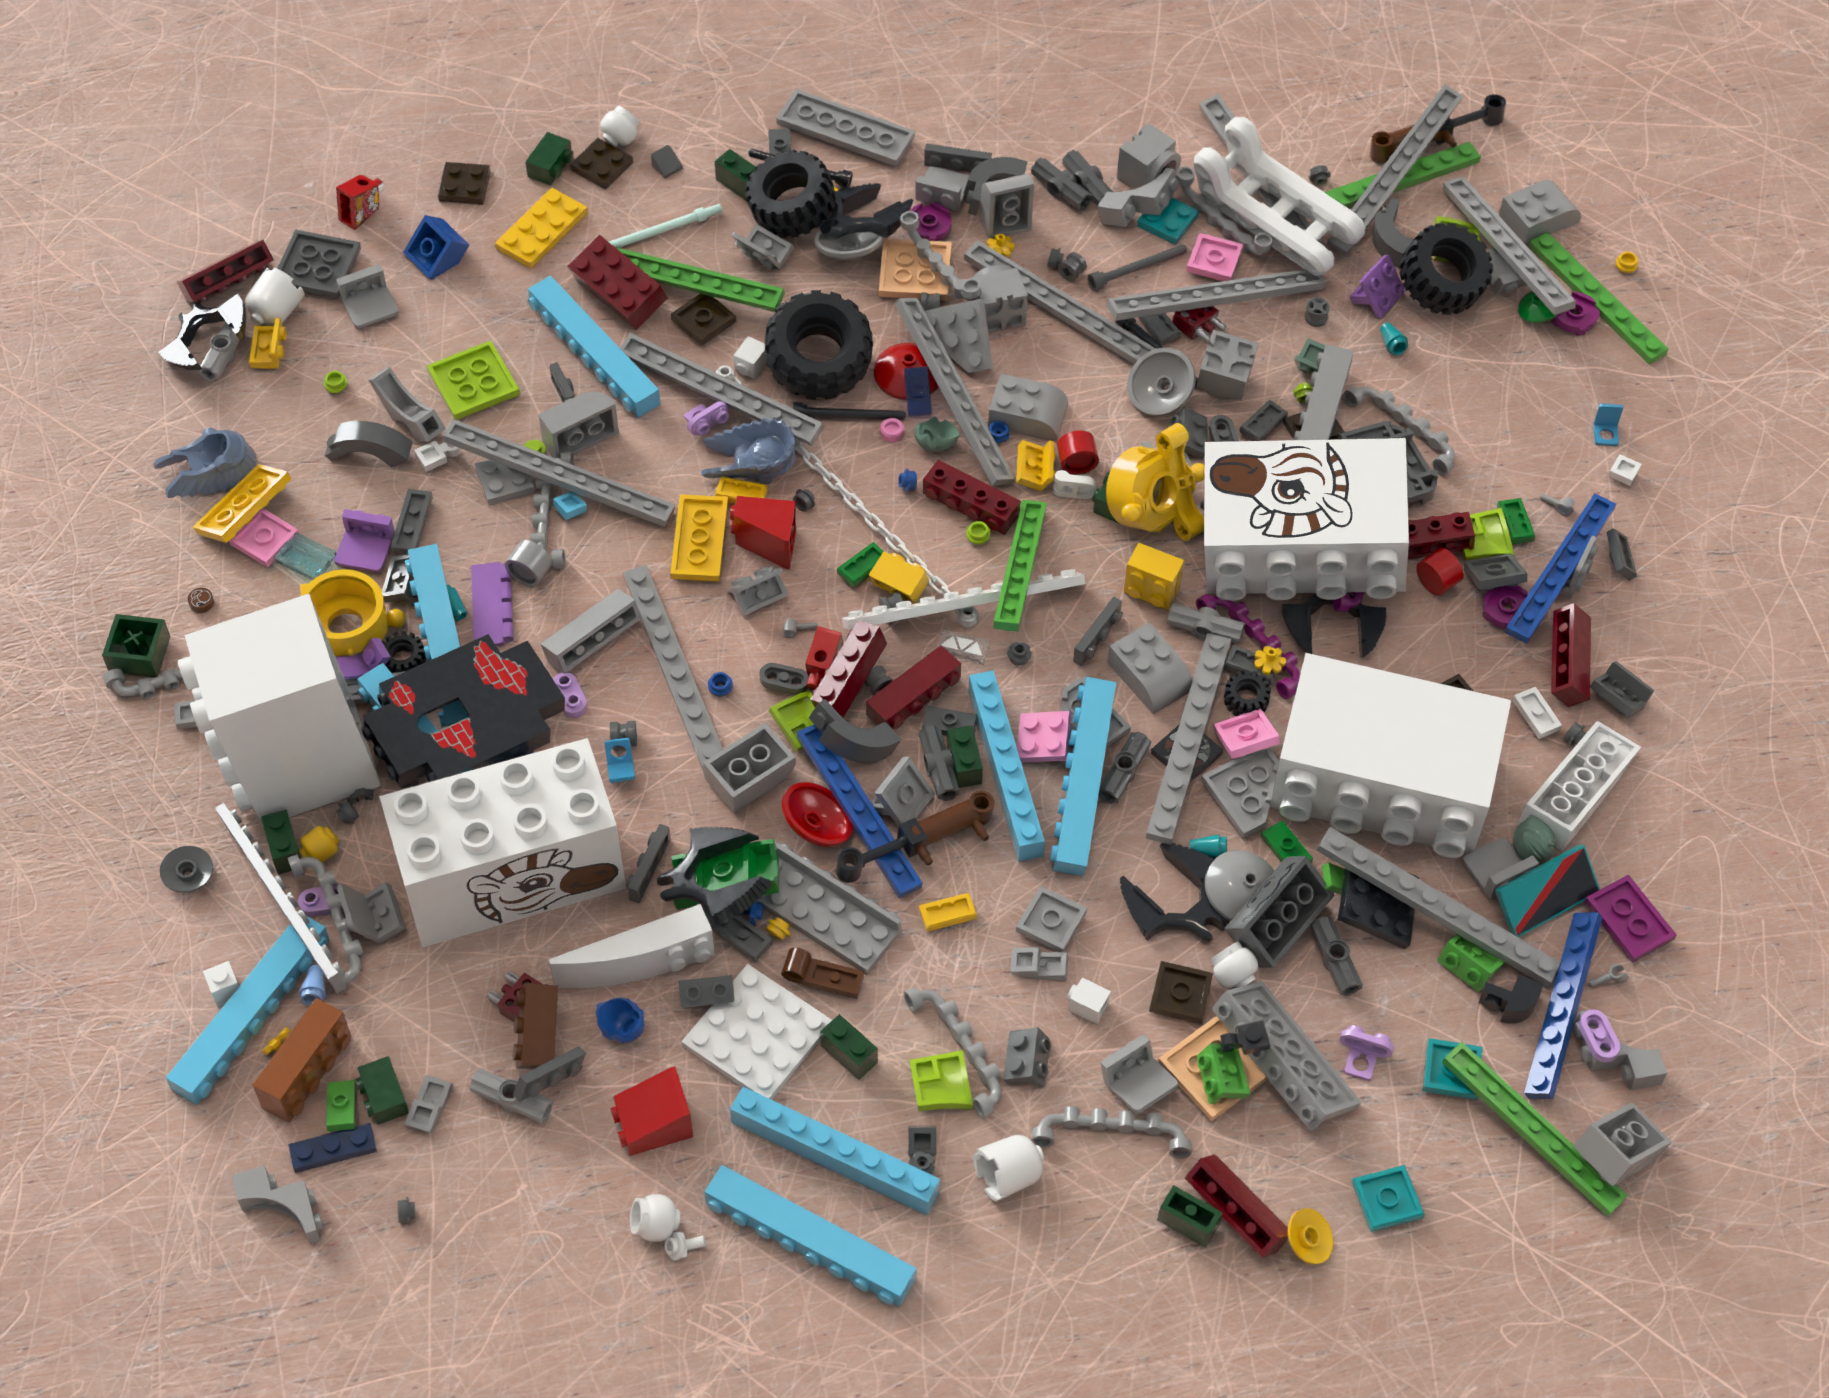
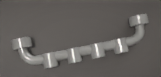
M1185 166L1178 169L1176 178L1184 194L1192 201V207L1199 210V213L1204 211L1208 215L1207 223L1209 225H1220L1223 228L1222 235L1224 238H1235L1238 243L1243 244V253L1250 251L1255 255H1261L1271 249L1272 237L1269 234L1258 233L1254 237V242H1252V236L1248 233H1242L1237 229L1235 221L1227 220L1223 217L1220 208L1212 207L1208 204L1205 195L1194 192L1190 186L1195 178V171L1192 168Z
M913 211L903 213L900 217L901 226L904 230H907L911 240L917 246L918 256L929 259L932 271L941 272L943 284L954 287L956 298L966 299L967 301L975 300L981 294L980 282L973 278L967 280L959 279L955 275V269L943 262L942 254L934 252L931 249L930 241L922 239L916 230L919 227L918 214Z
M1352 386L1343 393V399L1350 407H1356L1363 402L1364 396L1372 398L1379 409H1386L1392 413L1396 422L1405 423L1410 427L1415 436H1422L1428 441L1432 449L1441 450L1444 453L1433 460V468L1437 470L1438 474L1446 475L1453 470L1455 453L1453 448L1447 444L1449 441L1447 434L1443 431L1434 434L1429 430L1431 425L1426 418L1422 417L1419 420H1415L1411 417L1413 412L1409 405L1403 404L1400 407L1393 403L1395 401L1394 395L1390 391L1386 390L1381 394L1370 387L1357 388Z
M562 452L561 457L556 458L574 465L572 452ZM536 478V487L541 489V494L534 495V506L536 509L539 508V513L532 515L533 528L538 529L537 533H531L530 541L546 549L548 545L549 508H551L550 494L553 484ZM564 549L553 550L552 555H550L553 560V568L565 569L566 558Z
M112 669L103 675L107 688L114 689L121 696L129 697L140 694L142 699L153 697L156 694L154 688L163 685L166 690L178 688L180 686L179 680L183 678L180 669H169L162 672L161 676L152 679L143 678L135 685L127 687L123 685L126 682V678L121 669Z
M298 854L288 857L294 877L305 874L303 869L308 867L313 868L317 874L350 963V970L345 973V976L341 977L346 986V984L354 981L360 973L361 963L359 956L363 955L359 940H352L350 933L353 931L345 923L342 913L343 907L338 901L339 894L336 895L333 886L338 885L332 870L327 872L323 863L316 858L305 857L299 859ZM346 986V988H344V989L341 990L340 992H343V991L348 990V989H347V986Z
M913 987L903 993L904 1000L911 1011L922 1008L924 1005L923 1001L925 1000L934 1003L939 1017L942 1021H946L950 1027L954 1040L961 1044L966 1058L975 1065L981 1081L985 1085L987 1084L991 1090L990 1096L982 1093L973 1098V1106L977 1114L981 1118L992 1114L993 1106L1001 1098V1087L997 1081L1001 1077L1000 1070L995 1063L987 1065L983 1058L987 1056L983 1044L981 1042L973 1044L969 1037L973 1035L970 1024L967 1021L958 1022L955 1017L959 1014L956 1003L953 1000L945 1002L939 993L932 990L918 991Z
M1068 1106L1064 1108L1063 1114L1055 1113L1045 1116L1040 1121L1039 1126L1032 1130L1031 1141L1035 1146L1038 1145L1039 1147H1049L1053 1144L1054 1131L1050 1127L1054 1124H1061L1069 1129L1085 1126L1091 1127L1095 1131H1103L1106 1128L1118 1129L1122 1133H1131L1134 1130L1145 1131L1149 1135L1169 1133L1174 1136V1139L1170 1141L1169 1147L1171 1156L1187 1158L1192 1153V1142L1185 1137L1183 1130L1176 1124L1162 1122V1115L1158 1113H1149L1146 1115V1120H1137L1132 1111H1121L1118 1114V1118L1107 1117L1105 1109H1093L1091 1116L1080 1115L1078 1107Z

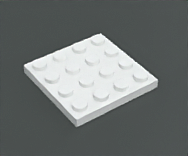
M747 964L733 980L734 1002L713 1004L681 1043L682 1047L741 1087H746L772 1100L820 1042V1031L832 1019Z

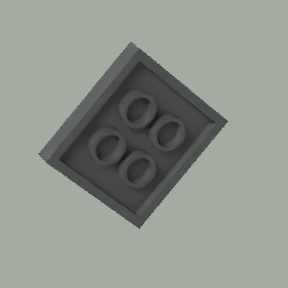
M295 229L277 269L292 277L293 281L291 283L297 289L301 287L305 293L339 299L340 294L336 279L350 274L361 250V244L357 241Z

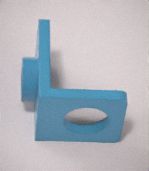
M1599 404L1593 422L1594 442L1596 445L1618 446V423L1623 411V405ZM1601 431H1609L1612 433L1613 438L1609 440L1603 439L1599 433Z
M622 738L605 741L610 783L634 780L635 773L630 739ZM621 745L626 749V753L621 757H615L611 754L613 747Z

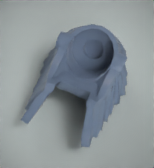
M763 418L760 422L754 420L751 424L743 423L741 426H734L732 431L724 429L723 434L716 433L714 437L705 438L704 444L707 448L723 453L728 457L735 454V465L701 470V474L706 478H720L721 476L759 480L762 484H770L773 478L785 474L795 462V438L791 426H787L784 420L778 421L776 418L772 420Z
M210 427L206 428L202 432V436L194 442L157 459L154 462V468L159 469L185 460L188 461L190 470L181 471L165 489L167 498H174L177 495L182 498L187 494L193 497L200 493L203 496L207 493L214 494L219 490L225 492L228 488L233 489L256 466L257 460L256 453L241 434L232 430L216 431Z

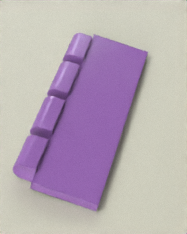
M501 562L471 565L474 640L489 634L496 646H503L504 642L514 640L511 575L507 572L505 564H501Z

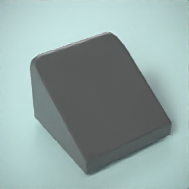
M669 145L651 154L652 166L664 178L683 168V165Z
M908 1126L909 1155H914L917 1152L936 1155V1126Z

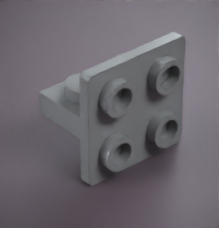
M773 565L765 566L754 571L753 577L751 575L743 576L731 582L733 586L727 588L728 593H733L742 615H747L788 596L779 575L783 573L782 568L774 569Z

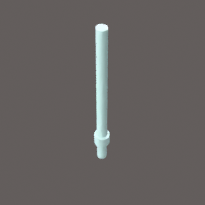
M720 204L705 209L701 207L693 210L691 214L615 239L609 243L618 249L696 221L697 223L706 221L707 217L722 213L723 210Z

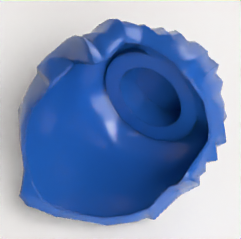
M618 997L604 1003H598L596 1010L597 1024L605 1038L624 1044L636 1040L643 1034L645 1026L643 1020L644 1013L635 1002L628 998Z

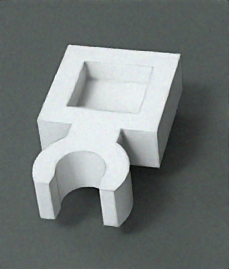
M436 440L414 450L415 456L425 472L447 463V456L455 457L461 453L460 448L456 446L450 447L453 445L445 442L438 445Z

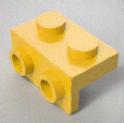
M275 318L274 326H254L249 359L250 368H279L280 359L284 358L282 342L286 341L287 338L286 327H282L280 318Z
M1025 440L1018 444L1016 483L1042 492L1048 484L1053 482L1055 478L1053 467L1056 458L1053 441L1049 440L1044 447Z

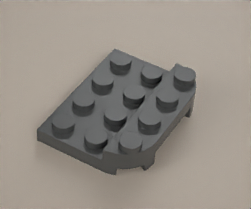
M1383 421L1340 433L1338 440L1406 438L1408 503L1419 501L1423 505L1432 500L1437 486L1438 473L1436 469L1430 470L1412 440L1414 433L1409 427L1405 430L1402 427L1391 425V421Z

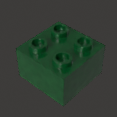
M115 614L102 653L107 670L121 669L124 674L158 677L171 637L165 620Z

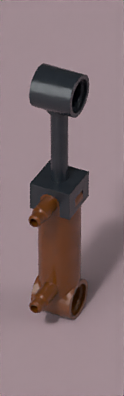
M1498 94L1488 95L1484 99V105L1481 107V110L1454 119L1448 118L1431 142L1436 141L1438 145L1447 143L1453 148L1457 145L1453 137L1455 127L1482 119L1485 124L1492 126L1501 124L1506 107L1505 98ZM1414 125L1390 133L1383 131L1374 133L1371 139L1370 158L1377 163H1386Z
M975 791L968 800L919 821L913 818L899 824L897 839L862 854L856 848H844L838 854L836 875L843 882H855L860 878L862 868L865 867L866 863L901 848L905 850L909 858L918 854L921 860L929 866L933 863V860L926 848L927 845L971 826L981 840L986 841L989 835L984 825L992 817L995 800L986 791Z

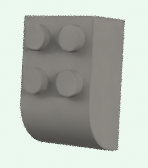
M1029 174L982 184L980 221L988 239H994L996 234L1008 236L1032 229L1034 182Z
M1552 180L1538 182L1503 197L1499 211L1501 219L1525 245L1546 232L1551 235L1579 223L1581 219L1580 211Z
M1000 374L989 408L988 427L995 421H1002L1008 426L1009 432L1057 442L1068 408V398L1062 390L1051 384Z
M600 392L580 394L538 414L542 442L553 458L561 457L562 452H572L575 455L619 433L616 404L608 395Z
M1150 622L1109 646L1108 664L1152 714L1189 693L1193 680L1186 664Z
M764 723L704 761V778L728 807L736 813L782 783L792 772L796 764V757L772 729Z
M1632 1102L1590 1124L1573 1147L1584 1160L1588 1161L1599 1172L1601 1178L1613 1187L1651 1164L1672 1142Z

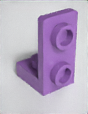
M371 638L361 654L336 657L344 679L348 680L359 678L382 663L386 665L391 656L380 638Z

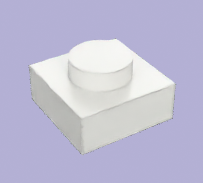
M1619 454L1608 476L1631 486L1642 464Z

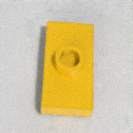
M721 476L715 496L728 497V502L736 504L737 496L765 498L768 485Z
M970 893L919 905V912L926 932L977 919V913Z

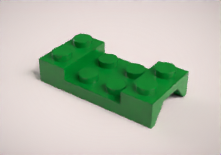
M774 839L747 843L742 848L707 859L703 857L702 862L694 872L697 885L711 892L760 876L769 879L772 884L770 889L766 890L767 893L765 895L779 893V851ZM687 853L672 856L673 868H676L683 861ZM688 899L673 900L677 910L699 905V903Z

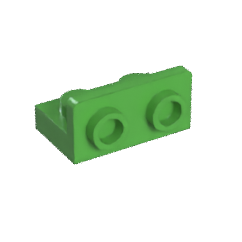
M1458 934L1447 942L1438 958L1440 964L1478 992L1483 990L1485 983L1505 963Z
M1210 1043L1197 1055V1065L1201 1072L1204 1091L1209 1104H1216L1221 1098L1245 1099L1251 1094L1239 1049L1222 1052L1220 1044Z

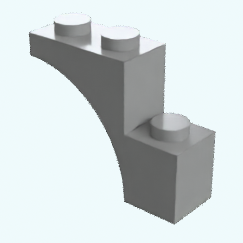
M1166 168L1156 179L1133 190L1106 192L1097 206L1102 224L1126 227L1134 217L1135 212L1160 216L1179 187L1175 170Z
M391 367L384 368L368 379L392 420L404 421L416 441L429 442L446 429L436 411L418 401L400 382Z
M1588 1010L1579 1012L1573 1025L1575 1037L1580 1039L1582 1058L1584 1062H1588L1590 1071L1621 1066V1076L1624 1081H1627L1630 1090L1662 1085L1667 1071L1659 1049H1637L1620 1043V1051L1617 1057L1611 1062H1601L1592 1055L1579 1029L1580 1019ZM1589 1024L1590 1028L1597 1029L1595 1025ZM1600 1048L1603 1052H1608L1606 1048Z
M265 1166L232 1175L237 1200L242 1211L271 1209L282 1212L293 1218L303 1228L310 1244L321 1241L319 1230L323 1229L320 1214H314L312 1207L317 1205L313 1188L307 1189L304 1180L278 1188L274 1174L269 1175Z

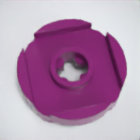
M930 203V206L919 204L910 210L918 214L919 227L916 230L922 239L940 241L949 235L952 220L949 210L937 203ZM933 221V224H925V222Z
M1572 292L1571 296L1576 301L1575 308L1559 313L1552 318V323L1567 332L1583 336L1586 334V331L1594 328L1600 312L1595 306L1596 302L1593 298L1584 293ZM1576 310L1579 312V315H1575L1571 312H1575Z
M1518 585L1513 587H1495V589L1487 591L1482 604L1484 619L1499 628L1506 629L1527 597L1528 592ZM1507 603H1509L1512 606L1509 610L1505 609L1502 605H1507Z

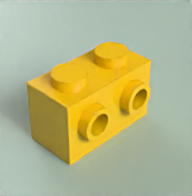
M884 551L869 573L873 585L891 594L899 592L904 601H911V604L917 602L929 583L926 570L917 563L911 565L905 562V559L897 553L891 555Z

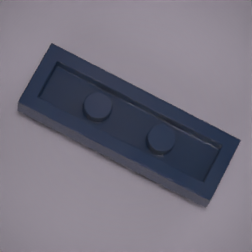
M371 1123L356 1126L355 1129L341 1130L288 1144L295 1173L377 1152Z

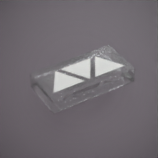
M942 629L936 648L942 645L956 659L984 665L990 648V640Z

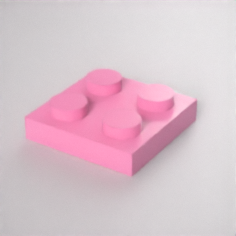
M1199 233L1186 272L1220 281L1232 280L1243 250V244Z
M262 508L229 542L231 546L268 568L300 534L297 528Z
M1261 709L1213 724L1216 735L1232 759L1244 757L1247 754L1280 744L1279 735Z
M1070 711L1020 714L1017 750L1021 763L1066 761L1069 751L1072 720Z

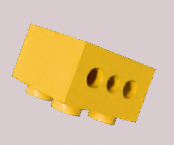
M1138 543L1127 563L1124 593L1133 598L1149 602L1155 607L1169 610L1180 590L1184 560Z

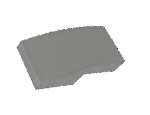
M1039 947L1013 948L1011 974L1034 979L1067 980L1069 956L1067 952H1040Z
M426 1075L418 1098H414L405 1125L432 1133L447 1103L453 1084Z

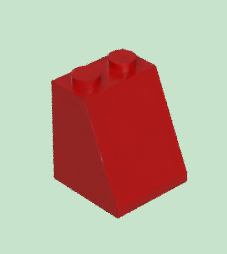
M737 496L736 505H731L730 520H732L731 534H735L736 545L785 569H790L797 531L795 501Z
M676 1066L670 1067L613 1096L615 1106L610 1108L614 1123L620 1122L622 1131H618L622 1148L627 1147L630 1156L693 1138L691 1114Z

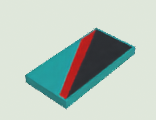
M1579 844L1496 889L1495 892L1510 933L1520 937L1582 903L1586 897L1599 891L1600 888L1585 845Z

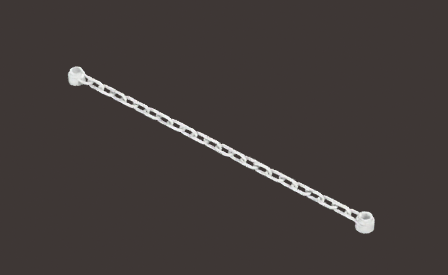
M721 366L716 371L717 374L742 385L734 376L733 369L729 366ZM795 439L794 450L803 457V461L811 469L817 470L823 476L824 482L831 489L837 490L844 497V501L853 510L858 511L874 531H879L885 538L886 543L894 551L900 552L907 559V563L913 565L912 563L916 559L928 574V584L938 594L944 596L945 593H950L948 586L938 576H934L918 556L912 555L898 536L891 534L884 527V523L875 514L870 513L855 494L848 492L843 486L842 481L835 474L828 472L822 466V462L813 453L808 452L802 446L801 441ZM810 456L816 461L815 466L808 461ZM831 477H833L837 481V483H835V486H833L829 482ZM851 497L858 502L856 507L850 502ZM872 517L879 523L877 528L870 522ZM893 538L900 543L898 548L891 543ZM936 580L943 586L940 590L934 585ZM973 606L954 609L958 613V622L962 626L972 627L977 623L978 612Z

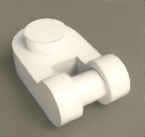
M1059 470L1055 473L1054 495L1077 499H1090L1093 497L1097 489L1095 479L1089 476L1070 475L1064 470Z

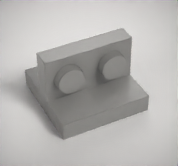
M902 757L874 794L876 796L871 803L878 814L890 815L899 827V824L917 818L935 793L911 758Z

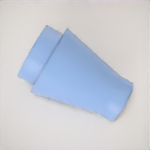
M312 965L308 968V973L299 991L301 1002L307 1006H310L315 998L321 1001L326 998L324 974L318 965Z

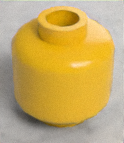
M318 825L302 836L300 841L303 848L299 851L304 858L312 857L324 863L338 852L337 844L340 843V840L329 826L324 828Z

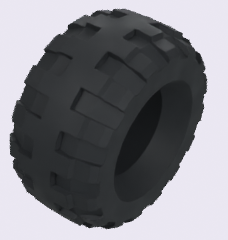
M811 290V293L806 295L799 293L792 296L791 301H785L776 308L775 314L769 319L764 342L765 358L774 379L779 384L785 385L787 391L797 396L802 394L806 396V399L816 400V397H825L826 400L836 398L837 394L841 392L845 394L854 389L855 384L859 380L862 381L867 373L873 351V336L866 315L859 311L858 306L853 301L842 299L838 293L831 291L830 294L821 293V290ZM824 335L833 339L840 346L841 351L830 360L812 361L802 356L796 346L808 336Z

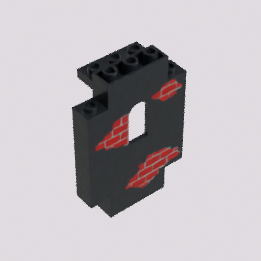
M489 634L379 683L377 699L381 708L363 715L364 726L361 727V731L367 741H372L377 759L379 761L383 760L386 764L385 770L390 780H396L401 789L418 786L419 779L426 776L429 783L518 758L550 743V728L545 720L565 711V697L528 641L500 653ZM456 700L460 701L469 715L468 718L431 734L422 732L417 726V722L422 716Z

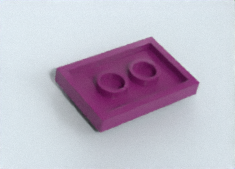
M1629 874L1589 895L1585 899V904L1589 909L1600 914L1602 917L1601 924L1632 963L1675 940L1677 936Z

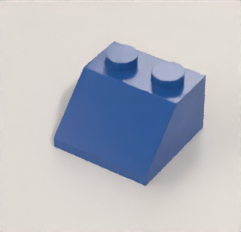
M424 215L403 253L429 279H434L459 264L470 245L443 218Z

